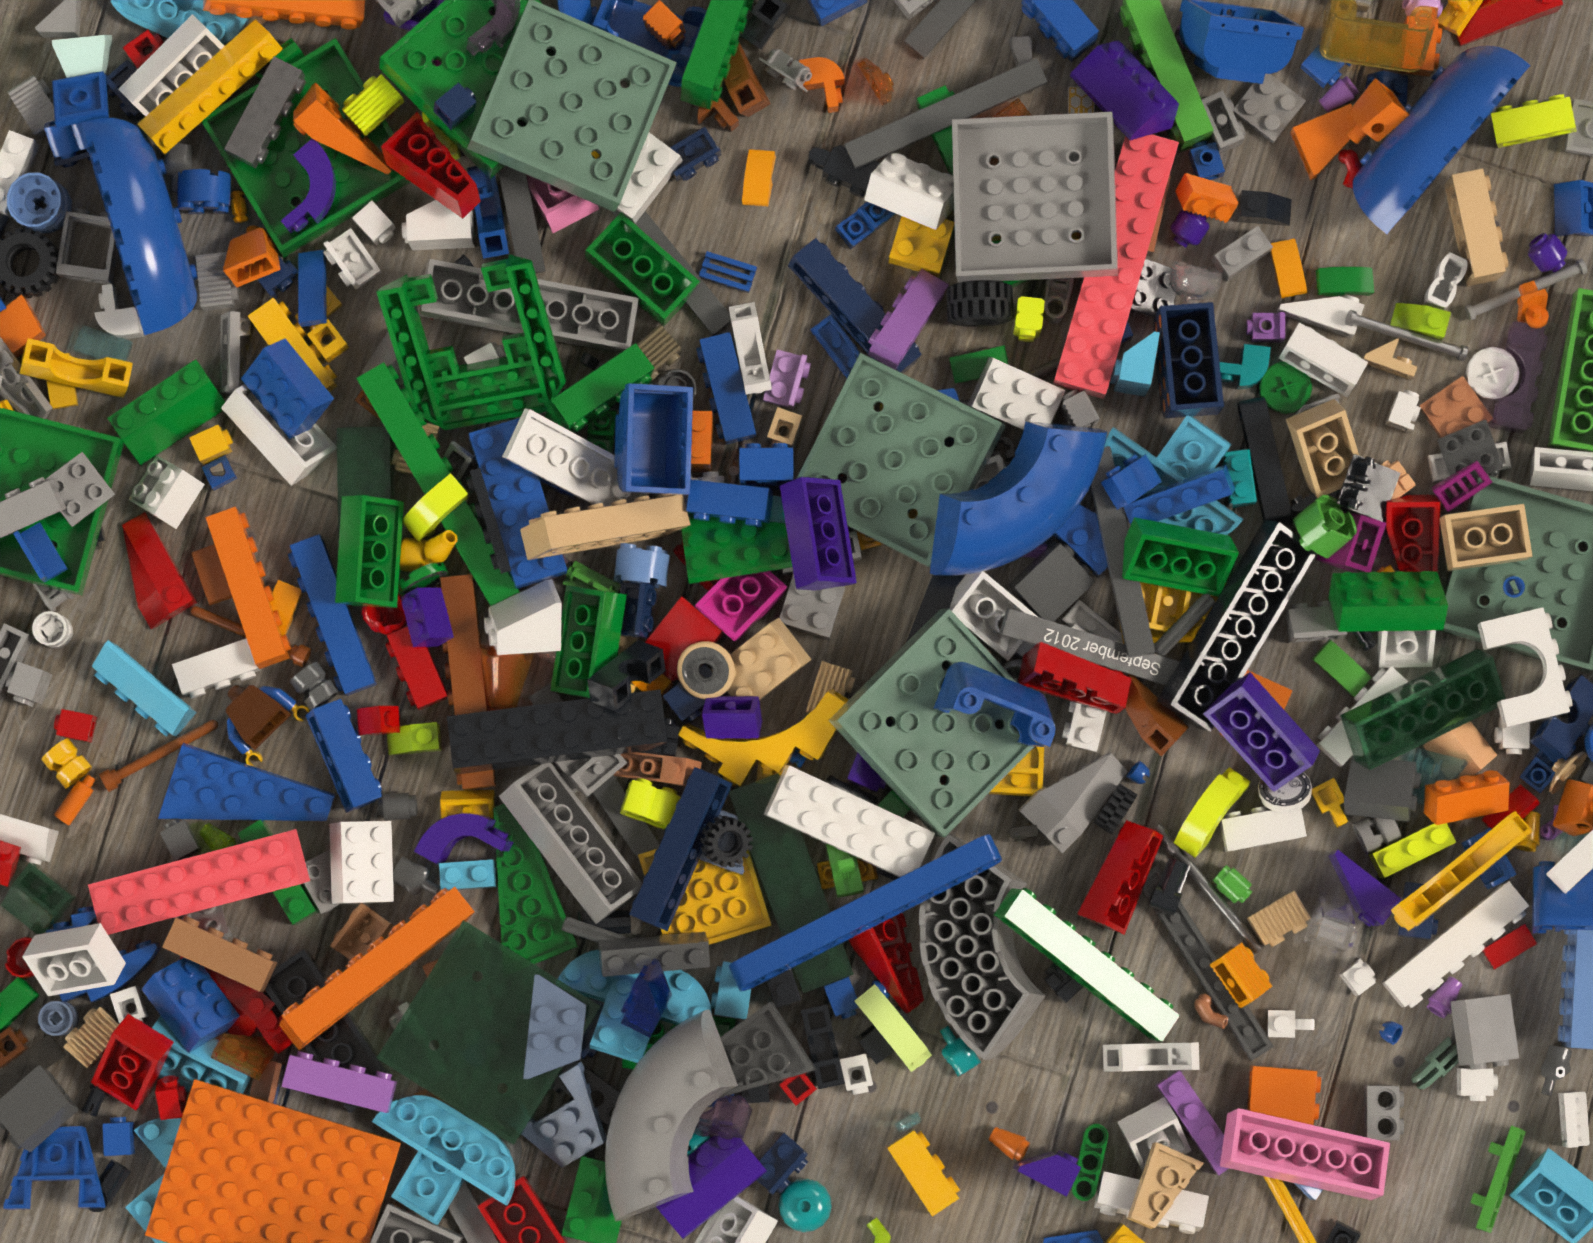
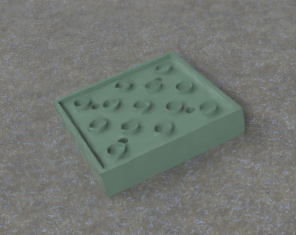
M528 0L467 149L615 212L623 198L677 62L535 0ZM547 49L553 50L554 53H555V55H554V56H549V55H547L546 50H547ZM620 82H627L628 88H622ZM518 120H523V121H525L526 126H525V127H520V126L517 124V121H518ZM591 152L599 153L600 158L594 159L591 156Z
M860 353L797 478L809 477L838 480L841 474H846L847 481L841 483L848 527L930 568L940 494L960 493L975 489L1006 426ZM877 403H883L884 407L880 412L875 411ZM948 438L954 439V445L951 447H946L945 441ZM912 509L918 511V515L914 519L909 517V512Z
M1489 476L1492 483L1470 497L1466 512L1524 504L1533 557L1524 561L1450 571L1444 590L1448 610L1444 630L1438 631L1482 643L1477 626L1480 622L1544 608V612L1550 614L1552 628L1549 629L1551 639H1556L1559 648V654L1556 655L1558 665L1562 664L1563 667L1584 673L1593 671V505ZM1481 478L1475 479L1477 483L1482 481ZM1579 543L1586 544L1587 550L1585 552L1578 549ZM1511 576L1519 577L1525 583L1524 593L1517 598L1507 596L1503 590L1504 581ZM1515 580L1511 581L1510 584L1513 587L1514 594L1519 593ZM1484 596L1488 599L1489 603L1487 606L1480 604V597ZM1558 619L1565 620L1566 625L1564 628L1557 626ZM1509 644L1497 647L1541 660L1532 648L1523 644Z
M940 609L828 720L923 824L935 833L936 837H946L1034 748L1018 742L1020 737L1019 731L1015 726L1010 725L1014 711L984 700L980 710L973 714H964L956 710L944 713L934 709L947 670L944 671L942 669L943 661H947L949 667L956 662H966L1016 682L950 609ZM887 717H891L893 720V724L890 727L886 725ZM997 719H1000L1002 722V726L999 729L995 727ZM942 775L946 777L944 785L939 782Z

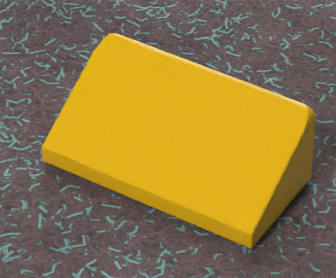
M494 790L442 791L440 797L441 819L462 813L484 815L494 819Z

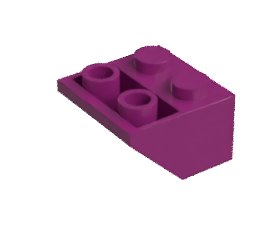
M1350 513L1356 524V535L1331 557L1325 558L1317 554L1316 560L1353 573L1371 572L1386 523L1360 514Z

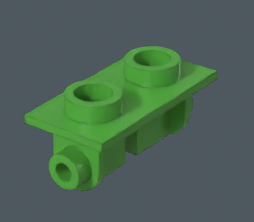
M577 561L573 563L572 567L570 566L562 583L568 586L618 593L621 588L620 584Z

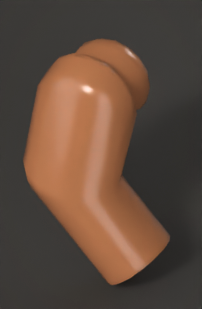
M1200 994L1194 1002V1008L1204 1023L1224 1029L1228 1023V1016L1213 1012L1210 1007L1212 1004L1211 997L1207 994Z

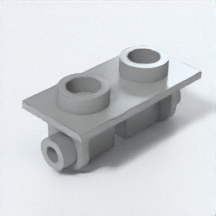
M772 49L768 54L769 58L767 61L759 58L767 66L764 71L777 79L781 76L784 78L782 82L794 91L799 87L807 93L808 90L803 87V84L812 77L809 67L797 60L793 61L792 57L780 49Z

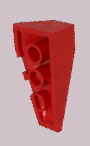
M1406 495L1386 501L1385 527L1399 571L1438 572L1440 501L1437 496Z
M146 512L124 523L122 528L137 605L152 630L197 604V601Z
M204 967L240 1015L228 1032L242 1044L246 1045L258 1031L254 1022L269 1011H274L277 1007L265 991L259 992Z

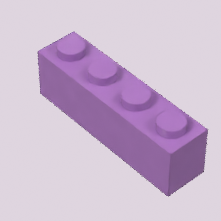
M921 269L917 277L912 275L904 287L907 290L905 295L900 293L893 303L892 307L895 308L893 313L888 311L881 321L880 325L883 326L881 331L876 329L869 340L872 346L868 355L896 370L939 305L949 284Z
M301 1051L297 1052V1056H289L282 1087L384 1113L390 1112L397 1081L391 1080L392 1074L376 1071L375 1075L365 1073V1067L350 1064L349 1069L339 1067L340 1061L324 1058L323 1062L312 1060L313 1054Z
M1176 1070L1155 1086L1162 1096L1165 1097L1176 1117L1216 1175H1220L1229 1169L1220 1166L1224 1134L1181 1071Z

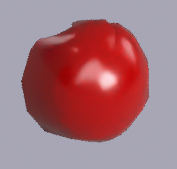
M23 937L17 939L6 950L7 962L5 963V968L11 975L21 978L35 976L22 957L33 938Z

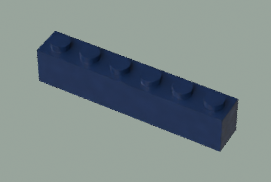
M815 238L792 257L788 267L859 345L869 353L872 346L869 340L876 329L881 331L883 328L880 324L886 315L884 309L877 301H873L866 293L865 287L860 282L855 281L849 275L846 266L838 262L831 255L827 245L820 243ZM915 342L898 365L896 371L902 374L905 373L922 355Z
M694 767L692 774L687 779V785L681 799L676 804L673 817L665 829L662 842L654 854V860L650 869L644 876L639 894L633 901L629 915L668 931L703 852L701 846H704V844L700 842V837L705 838V834L702 831L703 829H709L706 825L709 821L715 823L714 818L719 816L732 783Z

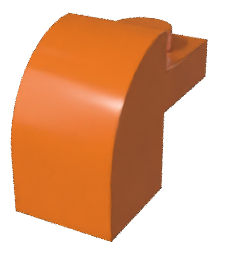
M823 57L799 60L801 64L809 67L812 73L811 79L807 82L805 81L803 87L807 90L824 88L828 113L838 112V104L843 103L841 88H835V86L844 85L845 81L840 67L832 60Z

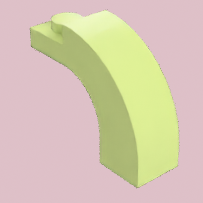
M875 984L854 1001L911 1072L917 1067L922 1066L932 1056L924 1043Z

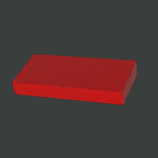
M1523 924L1486 946L1482 952L1493 970L1537 943L1526 924Z

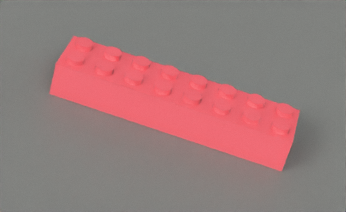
M297 829L88 884L97 922L101 923L106 933L110 935L309 882L310 878Z

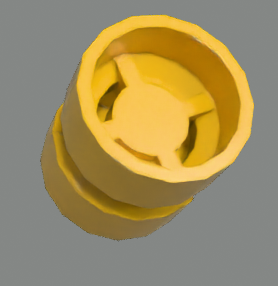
M69 738L56 744L41 759L50 771L57 772L56 779L65 789L74 785L77 780L82 779L92 768L83 755H77L78 749Z

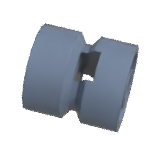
M51 1001L41 1008L38 1015V1023L46 1034L52 1036L68 1035L75 1027L77 1028L79 1013L76 1007L69 1002Z

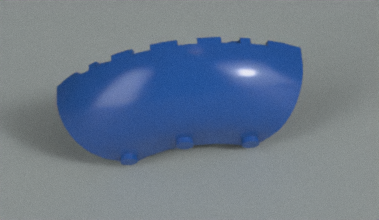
M1477 46L1459 54L1446 69L1441 66L1431 77L1434 82L1413 106L1406 105L1405 109L1409 116L1390 132L1374 153L1369 150L1361 159L1360 163L1363 166L1353 179V192L1365 215L1385 234H1388L1531 65L1507 49L1496 46Z
M97 118L81 122L98 188L108 215L130 295L143 333L148 335L164 330L181 321L194 308L197 301L194 280L198 279L195 265H189L178 223L182 222L178 207L173 208L163 178V175L167 174L163 159L157 160L150 139L140 128L130 122L117 118Z
M1025 421L1021 441L1014 453L1015 457L1006 468H1003L987 484L975 490L940 494L930 574L957 576L995 569L1021 558L1048 540L1066 523L1088 492L1104 452L1107 431L1097 428Z

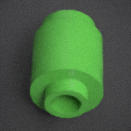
M1225 865L1212 880L1217 884L1216 888L1234 904L1237 901L1243 903L1252 893L1249 889L1252 884L1234 867L1231 869Z

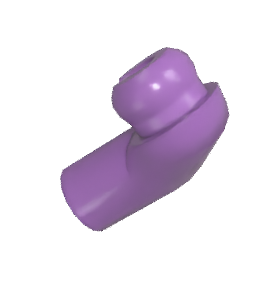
M1554 805L1553 819L1540 828V835L1545 840H1554L1563 833V831L1552 826L1559 805Z

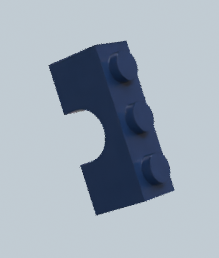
M1582 675L1570 680L1564 689L1570 692L1572 706L1569 707L1570 712H1568V722L1563 723L1555 716L1544 720L1530 740L1533 745L1554 761L1563 757L1568 758L1576 748L1574 743L1577 738L1582 737L1590 727L1588 722L1593 717V684Z

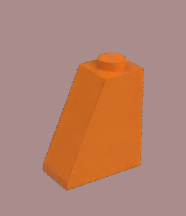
M1352 104L1292 128L1290 132L1310 180L1315 179L1351 141L1346 133L1356 124L1349 114Z

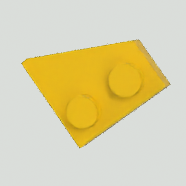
M1044 747L1032 749L989 794L1032 796L1036 791L1043 788Z

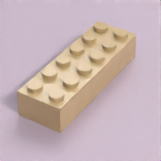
M659 494L654 499H650L649 496H642L633 499L634 502L630 503L623 499L610 503L611 506L606 507L603 506V503L588 506L587 510L580 511V507L564 510L563 514L558 515L556 511L543 513L541 517L529 520V525L520 529L527 560L671 535L690 526L684 496Z

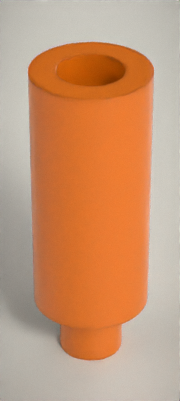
M87 774L83 781L77 780L54 813V816L70 826L94 790L91 787L96 779Z

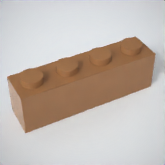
M185 916L183 920L175 918L162 948L259 992L265 991L277 965V962L271 960L272 954L258 949L255 953L247 949L248 943L237 938H233L232 942L222 938L223 932L210 926L208 931L198 927L199 921Z

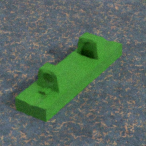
M825 843L837 898L863 893L864 889L857 858Z
M1510 1127L1504 1146L1491 1142L1488 1152L1500 1156L1487 1197L1473 1193L1470 1202L1483 1207L1476 1228L1488 1233L1492 1232L1526 1131L1520 1128Z

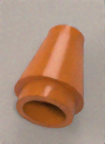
M998 1127L994 1128L988 1140L1011 1160L1021 1161L1030 1146V1142L1025 1140L1026 1137Z

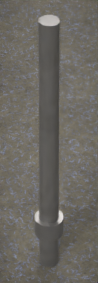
M1161 823L1158 824L1153 830L1163 835L1162 842L1166 845L1164 847L1170 856L1174 855L1178 861L1190 866L1189 875L1256 954L1263 946L1184 850L1174 844L1175 839Z

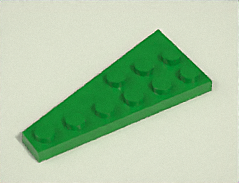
M501 804L493 808L494 819L496 820L494 827L508 834L507 839L514 842L509 852L500 851L496 848L503 977L574 949L578 947V944L573 934L562 930V924L566 915L540 850L506 805Z

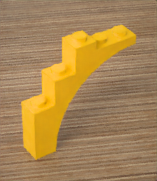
M830 689L816 708L803 720L784 731L769 736L750 739L706 738L704 730L689 723L682 727L678 736L683 738L682 742L692 749L698 747L706 752L705 757L715 763L722 762L723 764L718 773L723 775L722 779L732 783V786L737 784L741 786L747 781L758 760L762 762L761 767L771 773L783 771L797 747L801 749L799 753L810 760L814 758L819 760L838 731L828 720L849 699Z
M1516 811L1508 815L1442 871L1391 909L1395 921L1408 931L1424 922L1532 833L1531 828Z

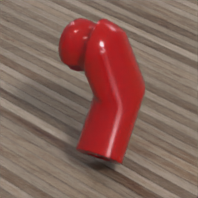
M1343 149L1338 155L1339 161L1345 164L1348 170L1343 185L1353 189V179L1362 168V165L1354 150Z

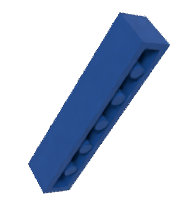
M318 534L290 545L292 552L288 553L292 567H298L301 577L297 578L302 593L307 592L310 602H307L306 605L311 617L316 616L319 626L315 629L320 642H326L329 651L324 653L329 666H334L338 676L334 677V681L339 692L344 691L345 695L349 696L376 686L377 682L347 604L335 603L337 575L323 537Z

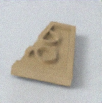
M1153 1143L1127 1219L1150 1229L1155 1228L1173 1205V1201L1179 1193L1189 1184V1180L1204 1163L1160 1143Z

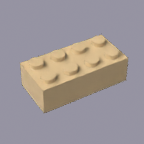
M1483 168L1453 174L1444 187L1459 255L1468 262L1464 275L1466 287L1497 281L1506 272L1505 268H1508V259L1506 253L1502 252L1500 242L1503 241L1501 228L1500 226L1496 227L1494 217L1497 216L1496 205L1494 201H1490L1488 191H1491L1490 178L1484 174Z

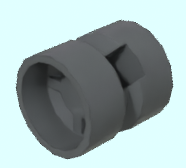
M318 662L305 667L290 680V684L296 692L304 695L303 701L310 711L327 704L339 693L333 682L325 679L326 673Z

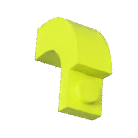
M450 473L404 516L402 523L418 542L424 538L428 540L435 534L436 526L450 512L468 499V493Z
M1230 767L1222 775L1219 774L1189 813L1175 838L1174 844L1196 858L1209 844L1220 821L1230 807L1248 789L1251 781Z

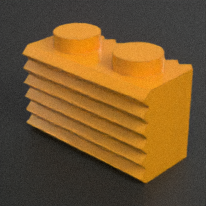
M1242 942L1210 964L1213 972L1222 981L1239 1008L1253 1002L1273 987L1269 982V976L1266 971L1260 969L1254 960L1252 951L1245 947Z

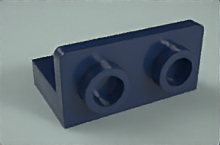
M784 1132L759 1160L767 1172L758 1178L757 1181L772 1195L776 1191L781 1194L790 1184L787 1178L793 1171L799 1173L808 1163L805 1159L808 1153Z

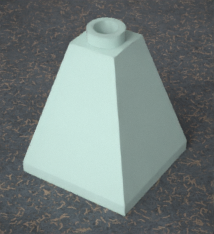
M112 35L52 40V46L67 78L104 71L105 74L107 73Z

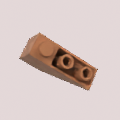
M641 752L624 753L620 755L627 763L614 776L635 780L642 778L650 782L686 787L687 779L692 774L694 767L701 769L702 762L688 758Z

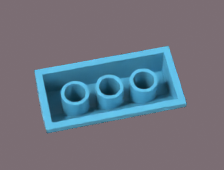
M107 640L92 665L97 671L94 676L105 685L109 682L117 688L114 693L125 702L129 699L137 705L135 710L145 719H148L149 716L157 722L155 727L165 736H168L170 733L176 737L197 712L117 644Z
M160 1015L152 1029L165 1035L174 1043L158 1076L162 1079L168 1075L179 1076L180 1086H185L186 1091L189 1093L194 1079L244 1094L258 1062L257 1059L215 1038L188 1053Z

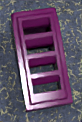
M1478 460L1433 486L1432 490L1447 512H1449L1491 484L1492 480ZM1475 470L1482 481L1477 483L1470 472ZM1466 476L1473 487L1468 489L1461 478ZM1457 482L1464 492L1459 494L1453 484ZM1446 488H1449L1454 495V498L1451 500L1444 491Z

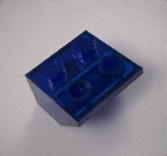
M655 958L649 967L643 966L629 997L621 1009V1012L625 1014L621 1024L649 1038L672 996L660 962Z

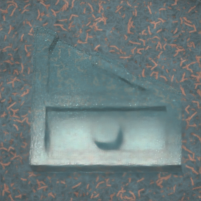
M1418 748L1414 759L1417 765V773H1421L1420 789H1415L1414 796H1417V804L1424 805L1425 785L1436 783L1439 780L1448 781L1456 779L1467 766L1468 761Z

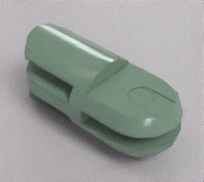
M1449 1036L1424 1058L1425 1062L1411 1075L1412 1083H1417L1416 1088L1420 1090L1426 1089L1439 1077L1443 1078L1459 1063L1456 1044L1451 1045L1452 1040Z

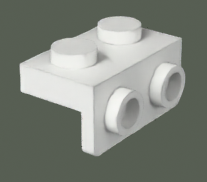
M351 228L330 243L328 240L323 243L327 248L323 252L331 265L338 264L342 270L338 275L347 287L352 284L354 289L357 290L382 273Z

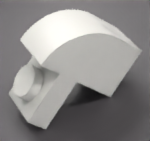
M113 284L102 285V293H99L100 308L105 309V311L95 312L98 324L109 335L118 339L144 337L135 307L119 309L116 287Z

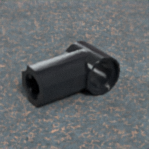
M1168 858L1159 884H1156L1148 906L1174 916L1182 896L1180 892L1187 878L1190 866L1178 860Z
M630 910L614 911L597 924L593 922L586 911L578 912L579 921L617 934L631 933Z
M111 1159L99 1177L102 1193L105 1198V1208L88 1209L92 1212L107 1210L112 1205L113 1199L131 1171L119 1162Z

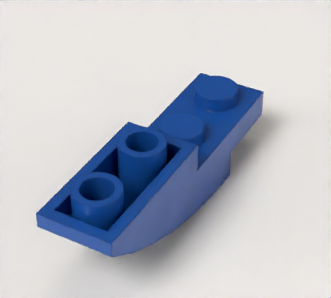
M151 940L135 945L137 950L127 953L126 950L119 951L126 964L114 985L59 994L62 1002L70 1001L85 994H88L91 1002H97L117 992L147 968L160 951V944H152Z

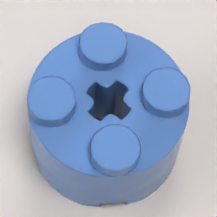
M621 543L620 549H617L613 581L620 584L623 580L639 584L644 582L654 585L655 588H659V586L666 588L670 555H668V551L662 550V547L646 546V550H642V548H637L634 544Z

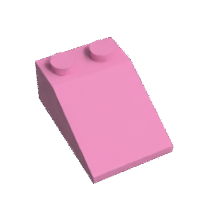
M526 174L530 194L552 233L599 210L597 204Z

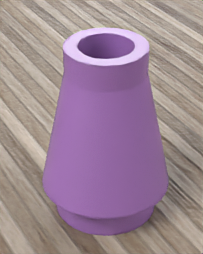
M1346 76L1343 79L1339 78L1318 101L1326 112L1329 113L1331 110L1354 100V96L1359 91Z
M1448 977L1446 982L1428 999L1429 1004L1427 1008L1441 1018L1451 1014L1450 1001H1456L1458 993L1463 986L1462 983L1453 977Z

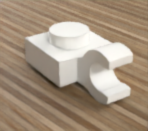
M1268 1010L1267 1037L1295 1038V1030H1314V1019H1295V1011Z

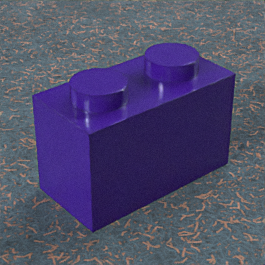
M415 588L401 597L413 647H438L454 638L441 588Z
M719 696L705 699L702 717L706 738H759L762 726L759 696Z

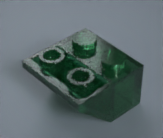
M29 863L13 882L1 906L38 935L46 933V930H50L77 896L37 864Z

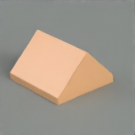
M1465 713L1422 746L1449 780L1458 779L1463 775L1472 776L1497 756L1496 752Z

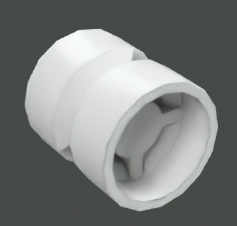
M53 611L43 612L38 615L32 626L35 639L53 649L66 646L73 636V627L70 621Z

